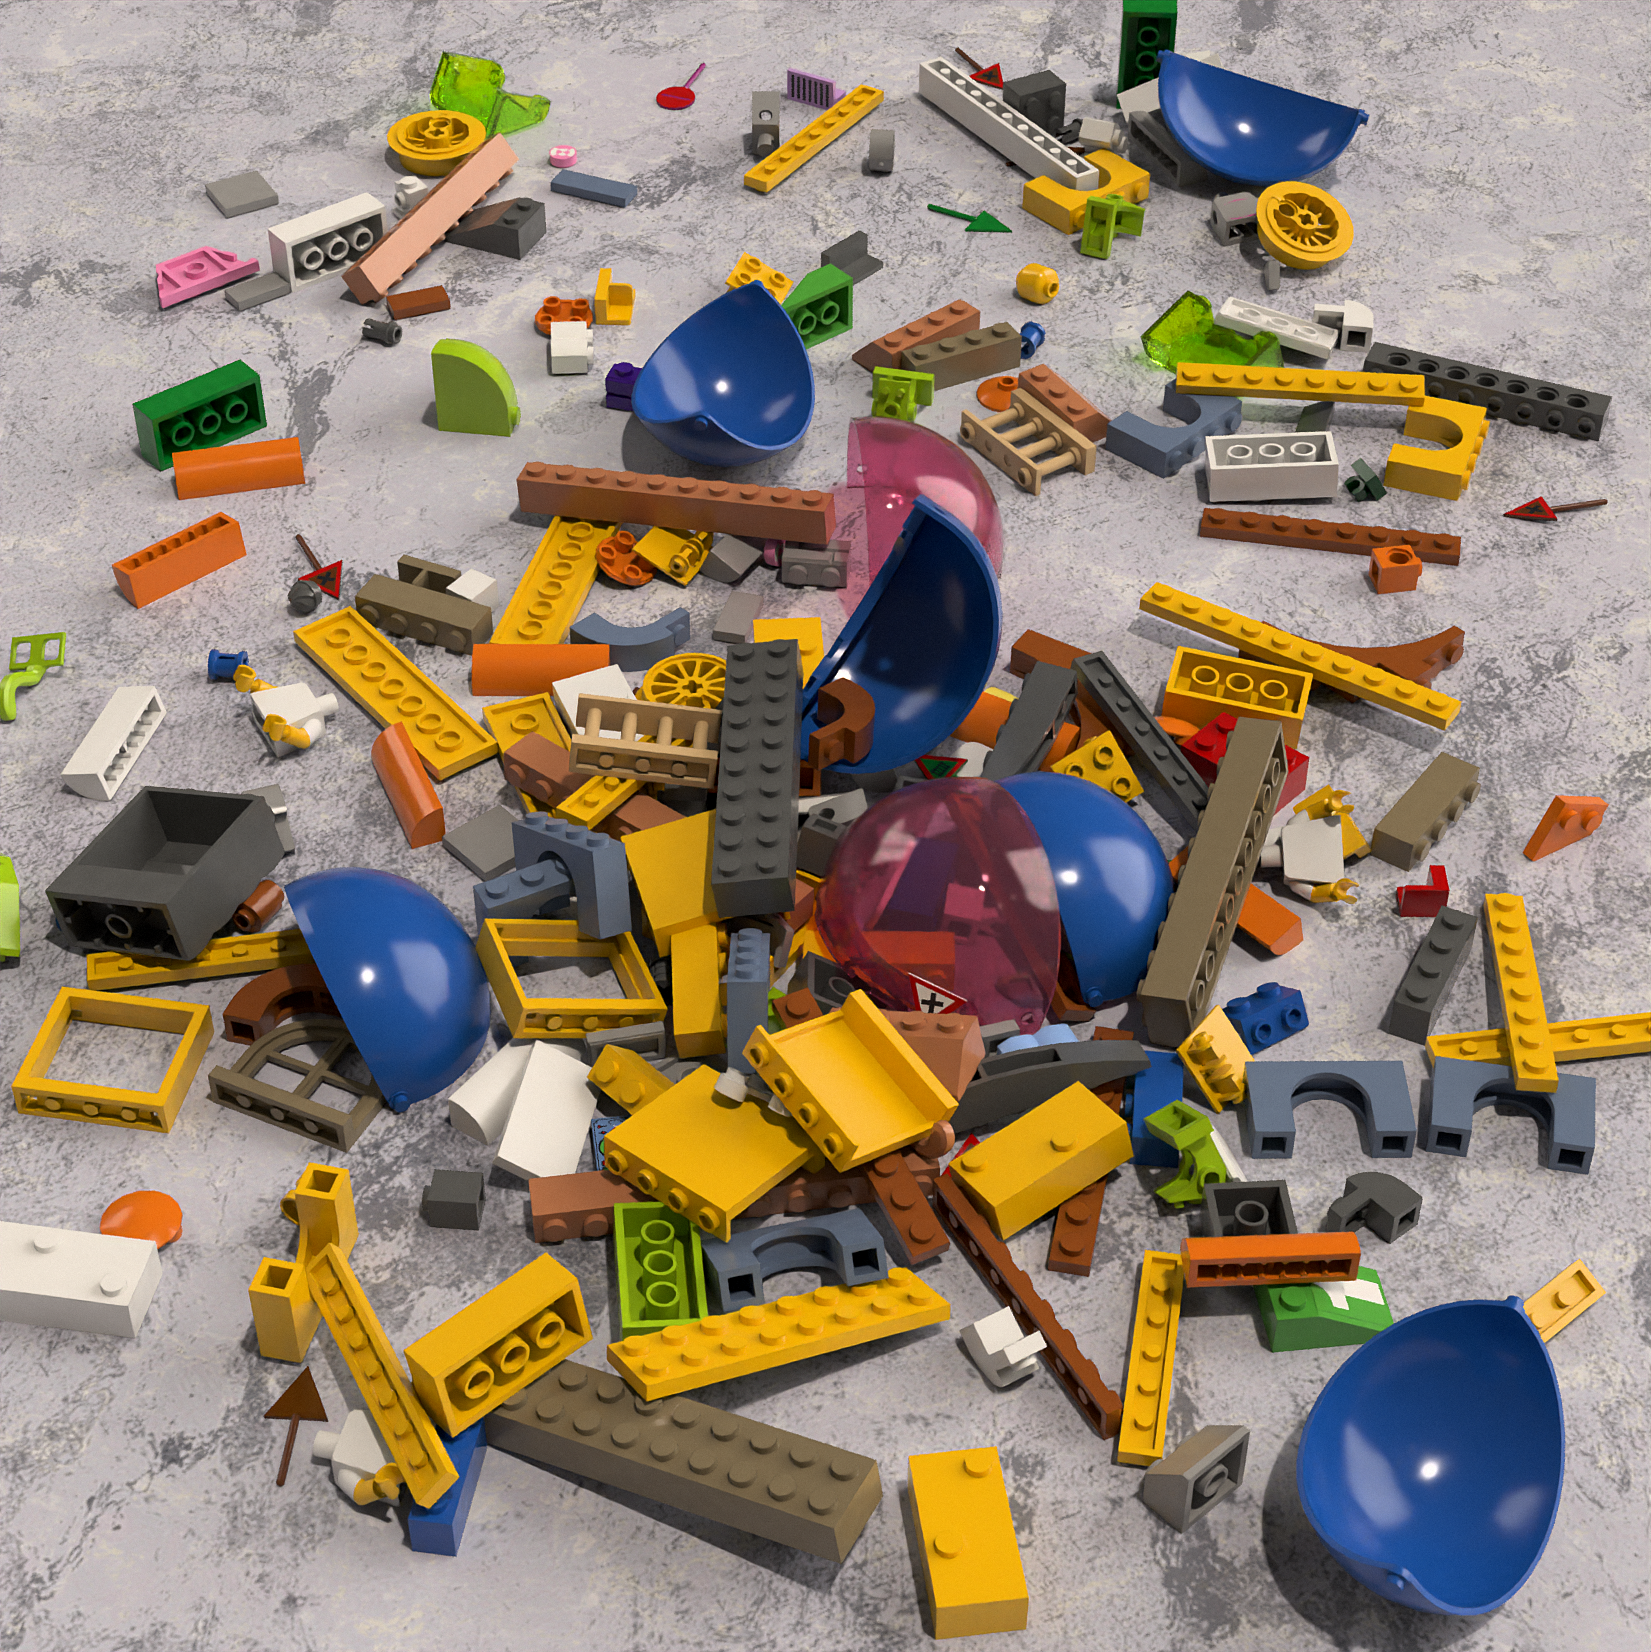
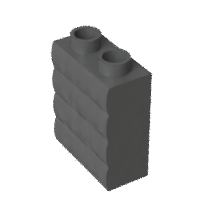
M145 786L45 890L68 946L187 961L195 958L209 943L213 933L221 929L230 920L237 906L252 895L261 879L275 869L285 853L274 824V812L267 804L264 796L200 791L190 788L178 789Z

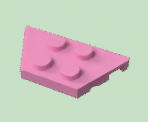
M204 246L156 265L160 305L162 308L260 271L259 262L255 258L243 262L237 260L236 253L219 251L216 248Z

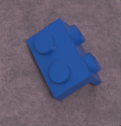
M1270 982L1260 985L1256 989L1257 992L1247 997H1239L1227 1002V1007L1222 1010L1235 1031L1240 1033L1241 1040L1251 1055L1309 1025L1300 990L1280 986L1277 982Z

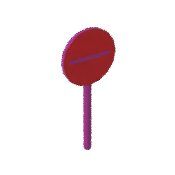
M701 63L683 87H669L660 91L656 96L657 104L667 110H682L690 107L695 102L696 97L695 93L688 88L703 71L706 64Z

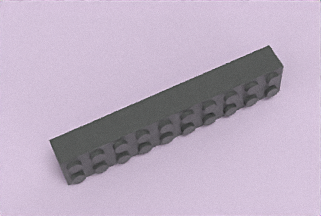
M777 639L769 642L740 643L727 646L711 880L719 918L795 911L804 676L798 639Z

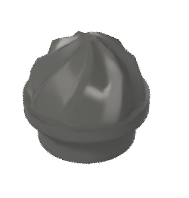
M300 580L293 584L287 595L290 601L289 605L295 607L296 611L310 613L316 610L322 602V591L315 582Z

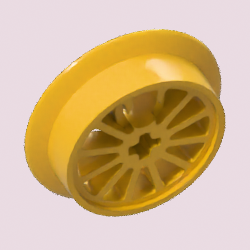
M448 110L425 111L407 116L396 122L388 131L387 141L390 147L398 153L401 165L408 171L424 176H446L485 140L486 129L478 119L465 113Z
M1286 181L1271 185L1258 198L1256 206L1258 237L1266 251L1276 260H1279V262L1297 269H1317L1329 261L1339 258L1350 248L1354 237L1351 218L1345 208L1324 190L1307 183Z
M683 653L665 658L648 670L644 677L643 685L637 691L635 697L637 700L715 709L724 698L726 660L705 653Z

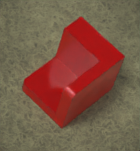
M1444 865L1429 866L1426 885L1397 887L1396 897L1400 917H1436L1441 906L1447 907L1450 890Z

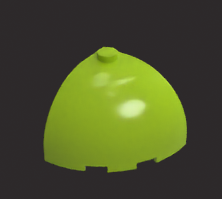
M440 339L431 351L438 430L511 437L515 425L520 423L521 409L518 407L513 382L503 364L491 352L475 343L459 339Z

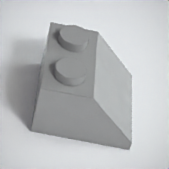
M1207 1425L1194 1436L1187 1435L1184 1437L1172 1454L1164 1460L1158 1459L1154 1461L1144 1474L1143 1502L1178 1532L1184 1533L1242 1485L1250 1430L1244 1425Z

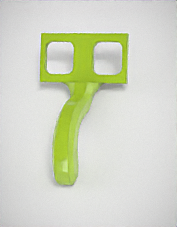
M65 632L12 637L9 670H25L26 672L9 673L0 682V718L3 721L15 720L17 716L15 691L18 686L36 685L49 667L64 666ZM51 640H59L58 657L53 660H45L46 643ZM31 643L30 659L24 663H16L18 645Z

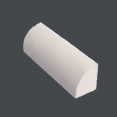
M1218 53L1200 60V62L1224 69ZM1158 78L1117 94L1127 124L1129 122V112L1145 111L1152 115L1161 111L1158 100Z
M155 686L118 687L60 774L70 788L89 799L97 801H110L167 713Z
M512 1038L448 1098L451 1126L489 1146L503 1131L533 1043L539 1040L578 1060L586 1052L583 1038Z

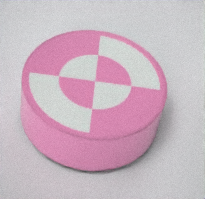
M560 145L553 147L549 151L550 163L555 167L567 168L577 162V153L574 147Z
M767 539L764 547V559L767 564L777 567L782 566V555L786 540Z

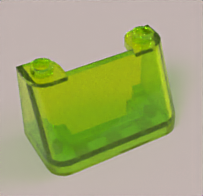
M447 51L442 53L430 90L431 103L438 110L461 112L478 119L486 129L485 140L499 132L503 136L543 121L548 115L552 102L545 96L538 94L527 96L503 90L505 73L502 66L494 60Z

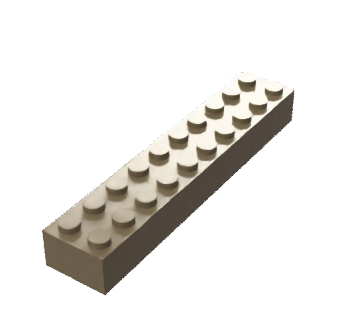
M1238 717L1234 731H1229L1227 735V751L1225 757H1220L1218 760L1217 779L1215 784L1211 783L1209 786L1206 810H1201L1199 813L1198 833L1196 838L1192 837L1190 839L1187 864L1180 867L1177 892L1170 895L1167 920L1160 923L1157 948L1150 951L1146 979H1141L1138 984L1137 1001L1142 1003L1143 1006L1142 1025L1147 1027L1149 1040L1152 1044L1179 1047L1207 1015L1289 772L1281 721Z
M567 1359L559 1362L484 1416L487 1443L842 1564L883 1497L877 1460L675 1394L646 1402L624 1378Z

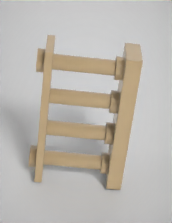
M1022 388L1011 391L1010 407L1008 410L983 420L978 419L967 409L961 413V437L1034 496L1040 495L1042 476L1068 465L1075 467L1084 475L1095 472L1097 446ZM1013 420L1021 425L1000 435L992 430ZM1031 435L1040 440L1019 450L1011 445V443ZM1049 450L1059 455L1038 465L1030 460V458Z
M579 693L575 727L585 728L584 735L572 734L568 772L714 789L718 751L707 750V743H718L722 710ZM599 731L621 732V738L599 737ZM636 734L657 736V743L635 741ZM672 738L693 740V748L672 746L671 740Z

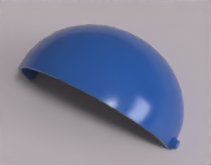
M1166 49L1165 51L1159 50L1156 61L1161 62L1158 78V100L1161 114L1171 136L1179 147L1197 164L1213 174L1233 182L1253 186H1271L1280 182H1299L1310 178L1329 167L1343 154L1354 138L1358 126L1361 124L1367 125L1370 114H1366L1365 110L1344 106L1179 55Z
M754 280L705 305L670 333L652 353L640 371L633 387L631 403L633 411L647 431L675 454L704 465L739 467L769 459L792 446L804 435L814 412L815 385L808 353L794 323L780 303L764 287L763 282Z
M1027 772L993 781L990 785L993 819L998 820V808L1011 802L1029 836L1051 889L1067 936L1077 973L1080 993L1084 1002L1091 1007H1097L1103 1001L1117 999L1136 992L1140 980L1146 979L1150 951L1157 948L1160 923L1167 920L1171 893H1176L1169 863L1160 843L1148 825L1127 803L1115 794L1089 780L1057 772Z
M331 868L303 876L284 885L288 901L316 965L352 1038L389 1106L397 1112H404L410 1107V1104L439 1093L462 1076L473 1064L486 1041L490 1027L491 1004L486 973L475 949L476 946L462 923L437 897L416 883L401 876L372 868Z
M1508 1296L1503 1301L1477 1299L1441 1304L1417 1312L1387 1327L1357 1349L1334 1373L1315 1401L1303 1428L1297 1454L1296 1480L1299 1498L1312 1528L1325 1549L1351 1577L1379 1596L1401 1606L1425 1613L1449 1616H1473L1487 1613L1500 1607L1512 1598L1525 1584L1541 1559L1549 1541L1560 1504L1564 1478L1565 1423L1558 1380L1548 1350L1538 1330L1525 1313L1523 1300L1517 1296Z

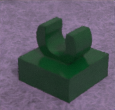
M1362 458L1351 465L1356 476L1348 478L1344 484L1348 491L1353 493L1358 502L1364 500L1369 492L1377 501L1387 494L1377 475Z

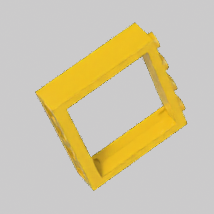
M484 919L475 949L513 1038H586V1033L664 1021L668 1008L630 931L598 939L580 932L579 920ZM508 956L608 957L628 999L526 998Z
M62 986L11 1086L18 1113L169 1134L214 1035L210 1006ZM72 1020L184 1034L158 1093L44 1079Z

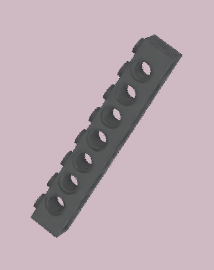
M1374 342L1364 360L1363 372L1424 375L1425 396L1487 408L1486 415L1595 441H1599L1606 426L1612 396L1379 342Z

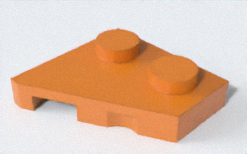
M1556 795L1525 847L1523 854L1532 861H1537L1591 835L1602 823L1603 814L1609 804L1600 797Z

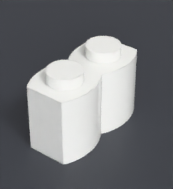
M1084 117L1079 133V143L1084 145L1086 152L1093 153L1105 148L1121 156V153L1124 154L1127 149L1128 138L1125 137L1124 131L1120 130L1118 123Z
M586 321L551 322L552 374L588 373V365H594L593 329H587Z

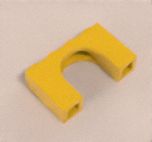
M1102 148L1084 156V160L1099 170L1097 190L1079 191L1069 189L1042 175L1023 184L1022 209L1063 233L1070 235L1083 229L1087 199L1090 196L1105 199L1108 194L1121 195L1123 200L1132 204L1147 199L1149 195L1150 173L1113 152Z
M1425 396L1423 406H1409L1403 435L1438 442L1448 446L1450 449L1426 450L1394 443L1387 459L1383 486L1458 501L1462 489L1468 490L1471 474L1475 471L1477 458L1481 454L1484 439L1487 438L1490 421L1485 420L1487 408Z
M311 1162L308 1163L294 1192L300 1225L296 1261L293 1263L264 1257L248 1289L261 1356L302 1363L323 1316L308 1287L305 1268L329 1242L341 1248L348 1261L359 1236L349 1169Z

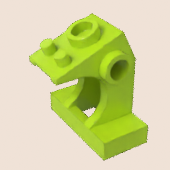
M1108 194L1105 199L1090 196L1086 204L1080 253L1108 259L1111 255L1113 238L1117 237L1118 233L1141 237L1145 209L1123 200V197L1117 194Z
M875 366L872 376L873 403L871 411L872 416L876 417L875 423L906 427L910 421L914 422L917 414V404L932 406L935 374Z
M1177 1099L1143 1119L1149 1133L1181 1151L1182 1155L1177 1175L1154 1189L1155 1194L1166 1200L1167 1203H1174V1208H1183L1184 1201L1191 1204H1201L1204 1184L1226 1183V1167L1210 1135L1214 1129L1208 1116ZM1194 1164V1172L1190 1175L1189 1168Z

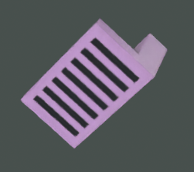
M792 68L787 70V99L828 110L846 96V91L836 88V81Z

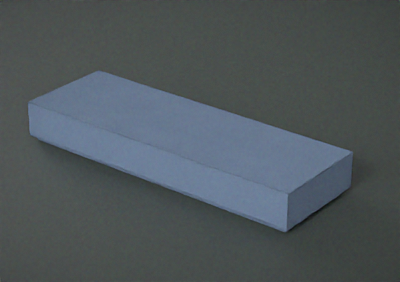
M562 169L550 182L551 191L624 208L637 195L636 185Z

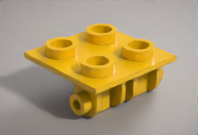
M746 252L743 253L725 284L730 286L727 291L728 293L754 280H760L780 304L794 283L781 272L775 271L762 263L758 258Z
M654 526L632 548V552L686 586L700 571V567L713 548L711 545L714 540V532L696 531L694 535L687 529Z
M1110 730L1098 737L1093 736L1083 742L1084 746L1050 766L1053 772L1089 780L1109 790L1125 803L1144 792Z
M1218 1004L1175 1050L1216 1114L1220 1113L1230 1100L1234 1104H1238L1246 1098V1086L1242 1083L1245 1061H1255Z

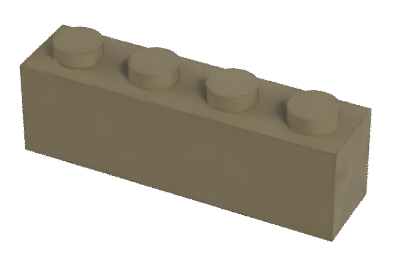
M1008 322L996 323L993 326L979 330H971L965 334L943 338L940 341L918 345L901 351V370L935 374L934 391L1020 367L1022 336Z
M374 574L355 595L356 611L373 627L472 656L473 645L485 644L493 635L491 607L378 574Z
M1441 752L1374 828L1371 845L1372 852H1370V855L1407 872L1418 861L1423 862L1430 851L1431 845L1435 841L1440 842L1448 825L1452 821L1457 822L1465 805L1476 800L1481 789V784L1477 782L1480 767Z

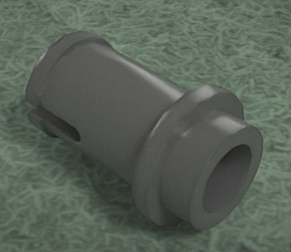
M1076 118L1071 124L1055 129L1054 138L1062 136L1058 141L1063 145L1079 138L1083 119Z
M370 318L364 321L365 325L370 326V328L362 327L364 337L385 340V343L389 345L398 343L401 340L402 327L396 322L390 321L385 323Z

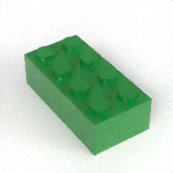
M1123 0L1116 109H1121L1117 94L1159 77L1161 62L1156 61L1159 50L1165 51L1166 49L1174 52L1178 14L1177 0Z
M240 359L132 404L141 455L160 472L174 467L172 453L220 447L267 427L260 375Z

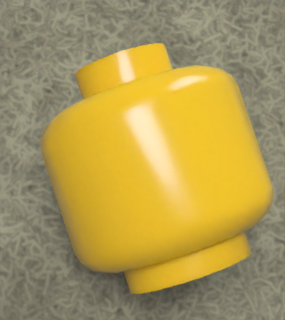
M1037 263L1028 264L1017 274L1016 286L1018 294L1023 299L1034 303L1046 304L1059 291L1058 274L1052 268Z

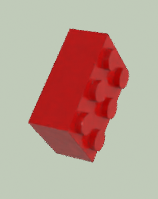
M1222 712L1181 745V753L1208 787L1211 783L1215 784L1218 760L1220 757H1225L1227 735L1229 731H1234L1238 720L1225 712ZM1285 745L1289 772L1274 815L1303 792L1306 787L1310 757Z

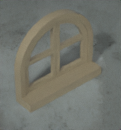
M309 1019L278 1027L256 1040L230 1070L216 1065L208 1074L213 1103L346 1153L381 1111L387 1100L372 1074L368 1086L330 1072L350 1047L360 1053L345 1022L334 1019ZM303 1042H334L315 1066L278 1053L285 1048ZM267 1061L307 1075L293 1093L253 1079L254 1075ZM322 1081L363 1095L349 1114L308 1099Z

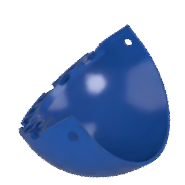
M920 494L912 502L915 506L902 525L903 530L898 535L892 547L893 550L831 649L821 660L803 688L800 758L808 762L809 734L828 725L817 719L818 690L820 687L845 677L864 688L875 703L874 740L869 753L854 764L843 758L823 769L851 774L876 773L905 765L925 755L950 736L964 721L980 698L993 671L1000 647L1003 611L998 578L992 562L980 541L961 520L923 494Z

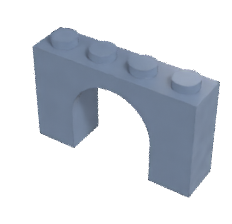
M1175 378L1165 385L1163 411L1190 425L1175 428L1162 427L1126 411L1107 424L1105 449L1164 479L1205 451V436H1226L1235 431L1242 421V401L1233 396L1176 393Z
M531 812L525 815L526 819L512 822L516 871L558 856L568 866L576 889L580 932L598 939H604L632 931L625 843L609 838V834L589 831L586 826L569 824L566 819L549 817L546 812ZM569 893L550 899L538 908L535 914L541 915L570 907Z
M558 856L474 885L473 893L478 938L485 918L531 919L537 909L550 899L563 894L576 893L571 872L564 860ZM508 956L513 968L529 962L528 956Z
M747 928L739 930V933H731L727 975L728 1067L742 1073H758L742 1054L755 1027L761 1025L768 1033L770 933H762L759 929Z
M1436 1056L1430 1085L1426 1152L1467 1157L1472 1133L1473 1115L1488 1106L1511 1105L1532 1113L1545 1126L1548 1134L1547 1169L1588 1175L1595 1150L1596 1078L1557 1073L1559 1082L1556 1093L1516 1090L1512 1066Z
M1245 1061L1242 1083L1246 1086V1098L1243 1102L1252 1159H1292L1296 1135L1293 1110L1302 1103L1321 1099L1345 1104L1360 1115L1366 1126L1372 1158H1412L1417 1129L1403 1061Z
M860 1208L730 1234V1240L727 1243L718 1237L701 1240L704 1278L723 1312L741 1309L745 1306L765 1304L762 1278L788 1268L802 1266L831 1268L838 1272L847 1286L889 1278L884 1239Z

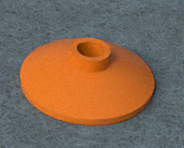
M999 376L984 381L977 389L979 403L985 408L999 413L1008 410L1010 407L1011 391L1017 389L1018 377Z

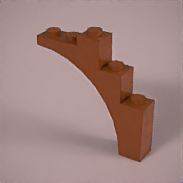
M1262 621V622H1261V623H1263V624H1266V625H1268V626H1271V627H1273V628H1276V629H1278V630H1281V629H1279V628H1277V627H1275V626H1273V625H1271V624H1269V623H1267V622H1265V621ZM1453 626L1435 636L1414 643L1367 648L1338 646L1308 640L1297 635L1294 636L1319 644L1324 648L1431 689L1432 683L1430 680L1435 678L1440 671L1449 665L1457 663L1462 657L1465 631ZM1239 649L1238 658L1283 667ZM1312 678L1310 691L1318 689L1322 684L1351 703L1361 698Z
M1028 629L1011 646L1010 673L1024 680L1027 673H1032L1037 661L1070 669L1074 658L1091 653ZM1077 678L1078 695L1067 715L1072 725L1080 727V740L1077 749L1084 746L1083 742L1093 736L1098 737L1110 730L1126 760L1130 756L1134 757L1136 755Z

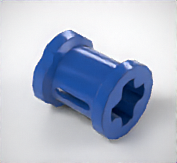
M1029 321L1021 327V359L1031 358L1036 351V347L1045 341L1046 332L1039 323Z
M212 649L208 658L209 678L217 680L218 677H233L239 665L249 666L247 651L231 654L219 653V650Z

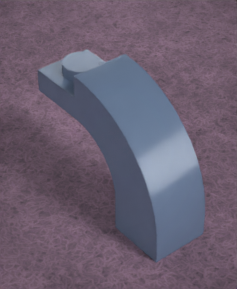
M679 607L656 622L642 627L614 625L598 614L593 613L569 627L570 643L609 644L611 665L618 664L621 672L649 670L659 661L674 656L675 648L690 640V613Z

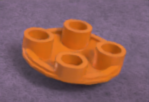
M556 296L547 297L543 301L544 306L535 315L536 326L540 331L551 335V322L586 321L588 328L593 321V312L590 310L589 301L584 298L560 300Z
M619 531L616 536L602 540L596 548V560L600 568L609 577L620 583L644 585L652 581L657 573V567L632 552V548L638 542L630 532Z
M1168 716L1154 717L1167 735L1174 736L1173 742L1182 745L1200 731L1198 727L1179 718Z
M136 1191L123 1195L111 1203L102 1215L99 1228L101 1234L156 1241L157 1249L167 1243H173L180 1239L183 1232L181 1225L183 1215L179 1203L171 1196L158 1191Z

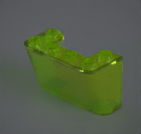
M1189 290L1140 336L1144 351L1148 357L1174 374L1177 371V362L1284 368L1280 341L1275 334L1270 331H1258L1253 340H1247L1232 329L1214 324L1210 301L1206 297L1198 296Z

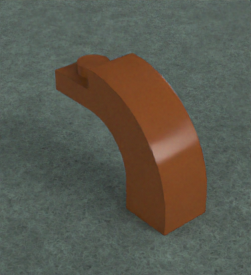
M845 677L820 687L818 690L817 719L828 725L809 734L808 765L819 771L843 758L854 764L865 757L873 745L875 703L873 698L864 688Z
M297 964L281 967L260 975L242 987L234 995L223 1012L227 1041L251 1046L263 1035L274 1030L284 1020L302 1013L315 1012L342 1017L317 965Z

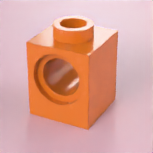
M1410 545L1374 548L1371 553L1368 575L1378 594L1416 590L1418 577L1422 575V562L1419 557H1416Z

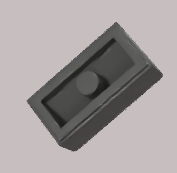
M1321 401L1305 406L1295 433L1329 431L1334 416L1335 402Z

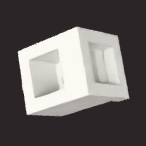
M415 175L403 177L395 182L396 193L394 194V201L397 207L393 208V213L399 219L403 218L429 193L428 187Z

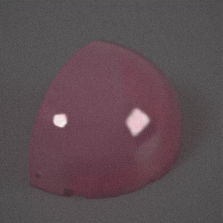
M851 417L847 437V488H864L869 587L893 550L892 547L903 530L902 525L915 506L912 502L920 494L925 495L948 510L972 531L988 554L997 578L1001 579L1004 553L1001 514L992 488L972 459L951 440L926 426L893 417ZM859 466L862 467V472L857 470Z
M972 776L941 777L914 783L884 796L869 806L846 828L838 839L824 866L815 900H817L814 914L815 921L824 944L833 958L851 978L857 975L872 987L871 995L896 1011H916L909 973L956 996L968 1000V1002L952 1013L977 1016L979 1027L1015 1019L1020 1029L1019 1035H1033L1038 1032L1049 1010L1057 983L1061 952V926L1057 892L1050 864L1038 833L1024 809L999 784L986 778ZM1032 1014L1029 1019L1021 1021L1026 1015Z

